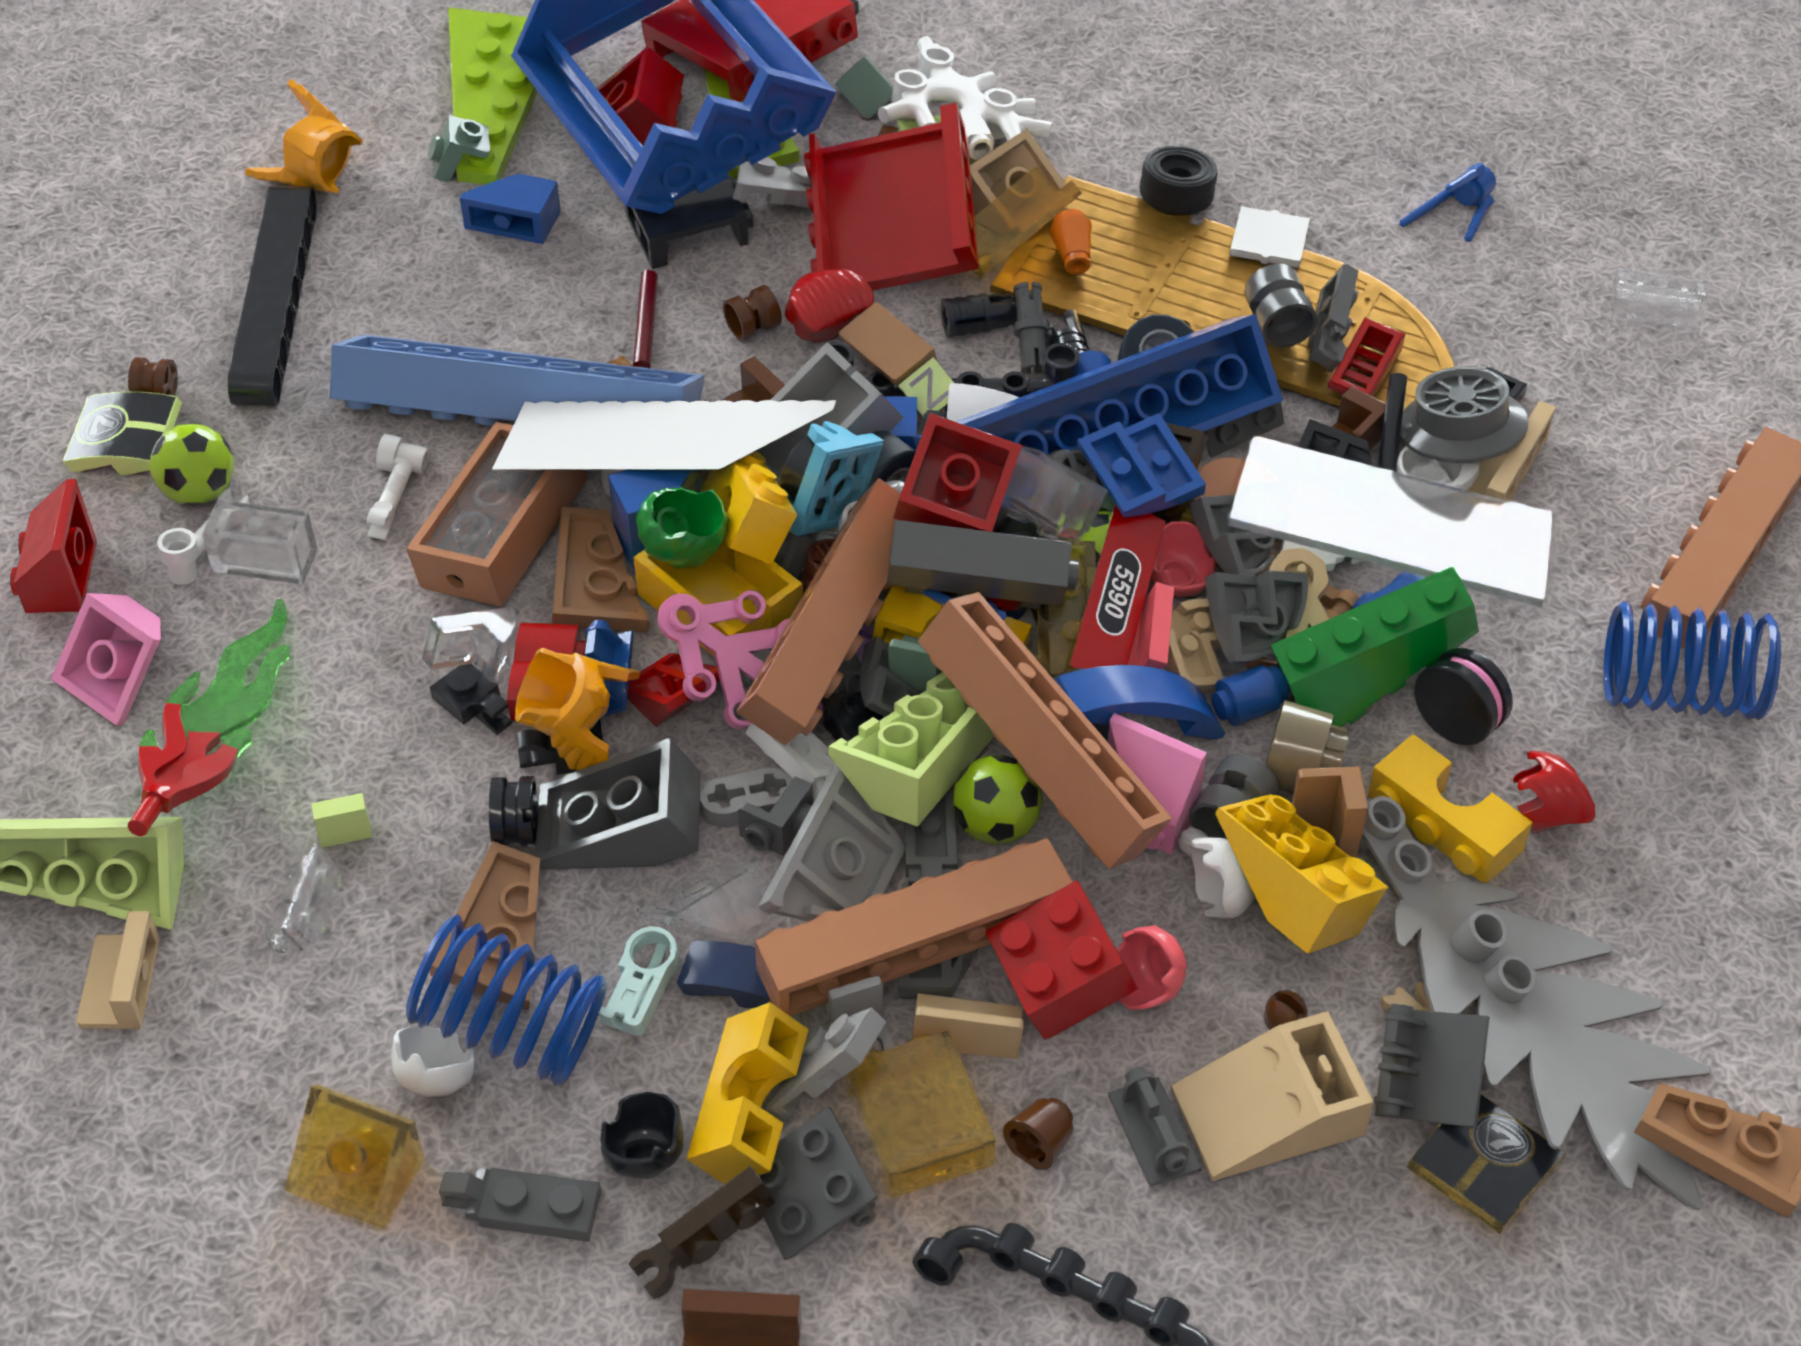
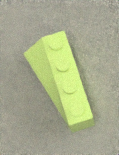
M942 672L927 682L926 691L920 695L912 697L906 695L895 702L894 712L880 721L872 717L860 725L859 734L848 742L840 738L829 745L828 755L873 811L918 827L957 781L961 771L975 760L994 735L991 728L975 709L963 700L960 691Z
M157 817L145 836H136L129 831L127 825L131 818L0 819V891L22 896L33 895L54 900L56 904L74 908L81 906L106 912V915L126 920L128 911H149L155 926L171 930L173 928L184 867L182 817Z

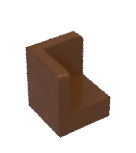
M1351 386L1341 397L1338 420L1332 427L1367 440L1369 450H1371L1381 440L1386 404Z

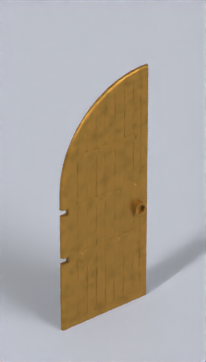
M1067 176L1064 182L1075 198L1029 229L990 285V292L1000 293L1001 295L1010 293L1015 297V285L1028 282L1029 290H1032V282L1040 283L1042 285L1043 309L1065 316L1064 312L1074 309L1077 312L1079 321L1124 336L1126 331L1137 320L1152 314H1168L1181 319L1196 332L1230 318L1252 315L1253 313L1244 295L1245 284L1256 271L1275 263L1268 262V264H1262L1258 260L1230 256L1236 228L1208 219H1204L1200 226L1191 223L1193 219L1192 214L1177 215L1162 212L1151 207L1141 198ZM1068 209L1082 211L1092 223L1091 266L1088 271L1079 275H1072L1066 272L1050 235L1053 218L1061 211ZM1303 250L1300 267L1292 268L1296 270L1305 290L1304 293L1308 295L1316 311L1320 290L1345 263ZM1359 270L1355 289L1358 290V297L1348 316L1352 319V324L1342 342L1348 348L1364 317L1406 334L1401 353L1374 395L1375 399L1386 404L1389 375L1392 373L1405 374L1408 377L1404 402L1405 409L1416 400V388L1424 378L1434 372L1455 367L1446 344L1437 330L1412 303L1385 283ZM1309 337L1294 346L1283 348L1271 346L1265 341L1279 387L1340 406L1343 394L1327 388L1328 382L1336 368L1330 372L1324 366L1309 360L1312 349L1307 346ZM1367 346L1364 347L1369 351H1372L1382 356L1384 355V353L1380 351H1377ZM1358 356L1357 358L1376 367L1378 366L1377 363H1374L1360 356ZM1351 367L1350 369L1369 378L1372 377V374L1359 370L1355 367ZM1347 377L1343 379L1364 389L1366 388V385Z

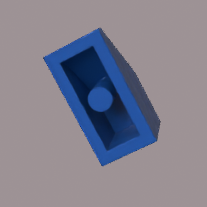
M517 173L463 192L460 196L464 229L544 244L561 213L557 181Z

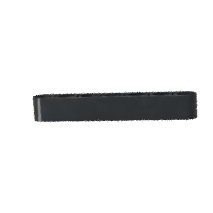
M270 186L268 188L228 372V395L232 405H279L317 215V199L313 186Z

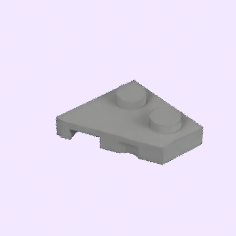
M768 157L753 165L747 161L739 166L733 199L746 201L748 192L768 194L767 202L769 204H791L799 207H809L806 198V188L812 187V182L804 167L789 169L776 165L775 161Z
M868 1008L850 1016L843 1014L834 1022L822 1027L820 1025L812 1027L807 1034L797 1075L783 1080L766 1110L782 1122L792 1117L794 1109L804 1092L815 1099L829 1089L839 1078L846 1076L858 1067L887 1021L874 1009Z

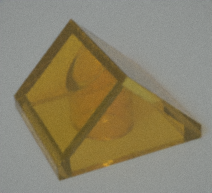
M312 1085L284 1190L377 1227H386L425 1160L415 1121L324 1086Z

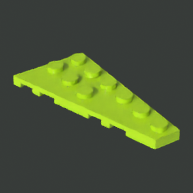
M448 7L453 116L471 119L488 126L490 152L487 158L463 152L456 168L457 179L460 182L486 185L501 179L538 93L537 89L511 57L528 17Z

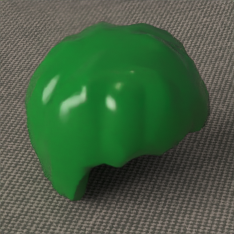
M666 487L659 491L651 492L642 502L636 515V525L638 528V538L643 543L645 552L660 562L668 563L673 568H695L713 557L715 552L722 546L726 537L729 518L724 511L723 501L713 489L696 493L683 487L674 489Z

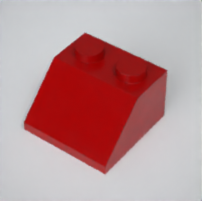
M647 46L598 86L597 90L643 146L654 123L676 128L677 110L683 98L681 90L684 75Z
M66 479L30 512L26 531H22L19 534L18 549L20 559L18 567H13L11 570L10 586L13 595H19L25 613L79 612L86 597L97 539L76 479Z

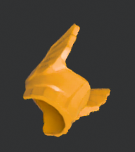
M291 79L286 83L309 115L298 121L284 133L283 168H245V176L254 177L258 180L285 183L287 185L313 186L318 191L338 193L339 188L336 187L334 182L345 169L352 146L362 145L363 140L354 131H351L346 125L341 123L335 114L320 103L303 85Z
M541 648L537 650L522 681L516 700L515 720L520 724L532 726L535 730L549 735L552 747L557 749L559 756L565 759L572 770L577 769L579 771L609 760V745L594 736L590 731L597 721L606 714L609 708L610 694L604 680L627 682L639 679L640 672L635 669L620 667L616 664L604 663L577 653L570 655Z

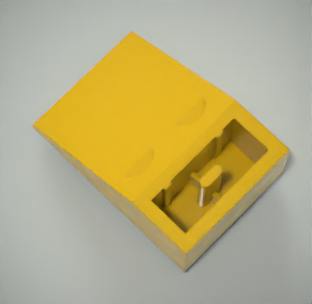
M1269 794L1219 807L1215 813L1267 921L1294 944L1309 954L1354 938L1361 933L1388 888L1387 885L1374 876L1375 871L1369 864L1358 858L1350 857L1335 845V839L1330 833L1317 826H1311L1296 814V808L1291 802L1277 795Z

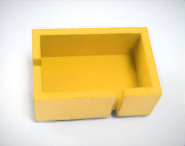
M725 540L713 557L695 568H673L668 563L660 562L648 555L645 549L633 557L637 593L657 611H659L660 606L666 599L675 594L691 595L702 605L735 600L748 590L760 593L765 600L766 609L764 614L756 621L743 623L738 619L710 624L725 636L775 628L782 621L791 617L803 596V584L773 561L772 564L730 549ZM743 600V609L749 614H755L756 607L754 603L750 600ZM677 610L679 622L689 625L691 623L690 615L684 610ZM699 643V645H700L703 649H705L709 654H711V655L715 658L713 652H711L710 650H708L706 647H704L703 645H701V644Z

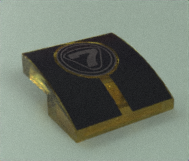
M1481 1094L1477 1128L1440 1123L1410 1159L1407 1168L1494 1231L1501 1234L1523 1212L1533 1194L1557 1171L1567 1153L1560 1148H1551L1546 1138Z

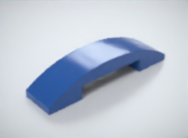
M1138 665L1102 666L1060 675L1055 680L1091 723L1109 725L1114 713L1120 715L1122 712L1176 719L1185 736L1217 740L1223 738L1226 734L1202 691L1188 679L1164 669Z

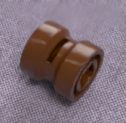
M766 285L750 290L747 297L735 296L723 302V313L726 323L739 341L754 336L755 331L760 328L769 330L781 325L782 314L775 295Z

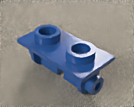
M593 621L591 626L585 630V639L587 640L585 655L604 663L631 668L634 632L629 630L616 634L610 628V624L607 621ZM604 680L610 694L609 708L603 717L625 711L629 681L616 682Z

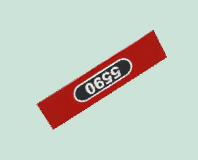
M1114 506L1070 666L1076 669H1088L1102 666L1128 665L1166 523L1164 520L1151 513L1123 517L1117 506Z

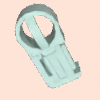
M650 926L639 929L627 940L624 954L618 964L621 977L606 1008L601 1007L599 1011L601 1022L604 1025L635 1036L644 1034L670 979L679 967L680 958L676 941L670 932L661 927ZM657 943L647 968H641L633 962L634 956L640 948L647 944ZM667 947H669L670 956L667 959V961L661 965L666 953Z

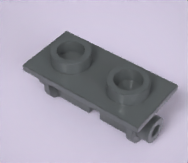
M1281 402L1204 431L1208 437V455L1211 458L1283 425L1284 417Z
M1136 1067L1128 1071L1125 1075L1127 1082L1124 1088L1108 1092V1097L1149 1187L1201 1171L1202 1168L1159 1077L1155 1078L1152 1073H1147L1144 1067Z

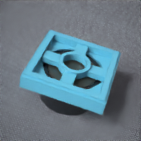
M828 421L823 422L822 427L815 423L811 424L808 436L794 447L781 471L780 487L788 493L787 498L797 513L789 531L796 536L838 527V520L845 507L852 502H856L867 490L884 445L883 439L873 433L856 436L847 429Z

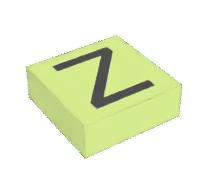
M932 357L900 383L898 387L906 397H917V410L924 418V413H927V410L940 411L948 404L949 383L954 382L935 358Z

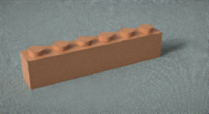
M1765 426L1755 442L1751 440L1745 442L1736 461V465L1739 467L1737 470L1731 467L1728 468L1718 487L1717 492L1720 493V496L1716 498L1711 495L1708 498L1699 517V521L1702 522L1701 525L1698 527L1692 524L1689 527L1680 545V550L1683 552L1680 556L1672 553L1660 577L1664 581L1660 586L1653 583L1642 601V610L1650 603L1656 608L1658 637L1662 638L1667 611L1674 605L1678 607L1682 615V648L1685 649L1687 627L1691 613L1699 607L1706 616L1708 634L1715 616L1723 610L1801 487V441Z
M878 479L858 498L736 713L785 746L800 733L805 736L809 735L817 725L823 714V711L817 708L823 697L829 698L838 687L843 678V673L838 671L843 660L848 662L859 649L864 639L858 634L862 625L865 624L867 626L873 621L883 605V601L878 598L882 589L888 590L892 586L887 584L894 523L897 520L893 517L901 493L881 479Z
M979 592L947 601L917 641L928 653L931 662L935 667L943 671L960 691L963 700L981 716L991 728L994 737L1006 746L1018 760L1029 779L1039 785L1055 804L1060 816L1070 822L1086 841L1090 851L1096 858L1101 860L1108 869L1138 858L1172 820V817Z
M1048 838L1031 844L1022 843L1014 846L1006 853L986 860L970 861L960 869L937 877L928 876L921 878L909 887L888 894H875L867 898L863 903L846 909L824 912L814 920L791 928L775 929L765 937L755 940L756 970L772 1004L789 1016H793L829 1003L828 991L877 975H879L882 983L991 945L985 933L986 930L1071 884L1073 881Z

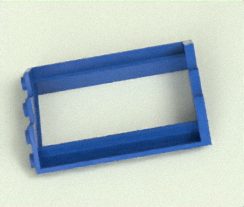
M535 0L511 57L627 207L659 214L665 213L676 207L673 201L695 189L700 194L729 178L727 172L747 161L753 165L781 150L780 143L798 133L805 137L819 129L836 94L833 87L754 0H689L750 70L755 79L743 103L707 94L690 131L654 123L642 146L571 56L676 0Z

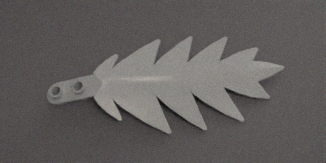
M1384 796L1367 800L1368 811L1362 838L1400 898L1393 913L1392 924L1395 944L1403 948L1419 931L1418 950L1424 989L1431 1011L1460 1013L1478 997L1476 1015L1490 1017L1483 1070L1486 1084L1490 1087H1495L1528 1054L1530 1079L1538 1115L1551 1148L1558 1149L1561 1147L1579 1109H1581L1590 1134L1602 1158L1623 1189L1630 1190L1633 1188L1637 1167H1639L1661 1187L1695 1210L1701 1209L1703 1202L1687 1162L1634 1133L1653 1093L1631 1083L1705 1076L1711 1072L1710 1066L1654 1044L1622 1034L1588 1027L1659 1010L1663 1007V1002L1660 999L1626 988L1572 975L1539 971L1607 955L1612 951V947L1609 944L1563 926L1498 908L1481 906L1513 901L1518 897L1517 892L1468 880L1441 883L1432 869V858L1429 851L1424 845L1414 840L1406 827L1405 814L1401 806L1393 799Z

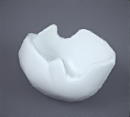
M410 1026L396 1031L391 1050L392 1072L399 1084L408 1091L425 1097L448 1096L469 1084L475 1064L474 1048H467L464 1053L460 1049L456 1032L444 1039L441 1028L426 1026L420 1029L419 1026Z

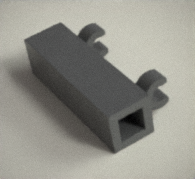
M895 520L887 584L903 586L906 593L924 595V589L967 595L979 592L983 597L1021 601L1020 607L1040 609L1041 604L1062 606L1067 589L1075 590L1079 561L1070 560L1072 542Z

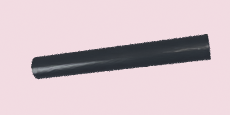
M1401 373L1389 375L1373 505L1376 507L1390 508L1392 505L1408 378L1405 374Z

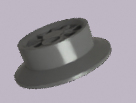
M1452 367L1434 372L1419 383L1416 388V400L1403 410L1400 438L1413 452L1432 460L1449 463L1478 462L1500 456L1516 447L1527 433L1528 416L1523 406L1509 396L1507 382L1497 373L1478 367Z

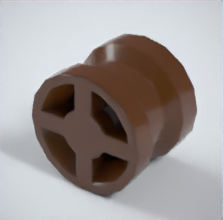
M135 357L132 360L128 373L129 391L175 396L178 386V371L174 360L161 359L157 363L150 362L145 357Z

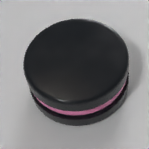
M1454 648L1444 652L1434 664L1428 666L1419 674L1415 682V701L1423 719L1437 734L1455 744L1470 746L1484 741L1509 718L1512 711L1513 697L1506 677L1489 658L1471 649Z

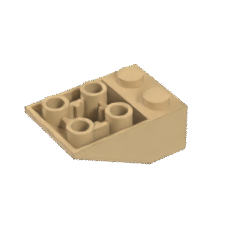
M1329 1011L1278 1025L1172 1084L1170 1089L1212 1182L1365 1136L1374 1103Z

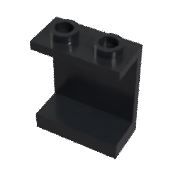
M733 176L700 194L695 189L673 201L676 207L663 214L625 206L626 217L652 269L668 265L666 241L730 225L740 246L749 244L748 228L753 227L752 214L746 202L741 203L739 200L733 199L736 185Z

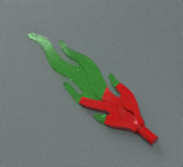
M276 599L273 615L266 625L234 641L224 649L219 660L215 679L201 697L187 706L199 691L200 672L192 673L184 683L172 692L165 702L162 717L163 750L157 745L154 730L144 732L138 751V772L142 784L141 804L127 825L132 834L145 836L161 812L168 814L178 805L194 799L220 784L229 775L240 754L251 744L252 731L243 728L259 718L269 706L278 667L290 658V646L282 645L268 652L253 683L244 687L243 679L250 663L283 635L287 624V611L282 599ZM227 739L217 751L208 755L219 743Z

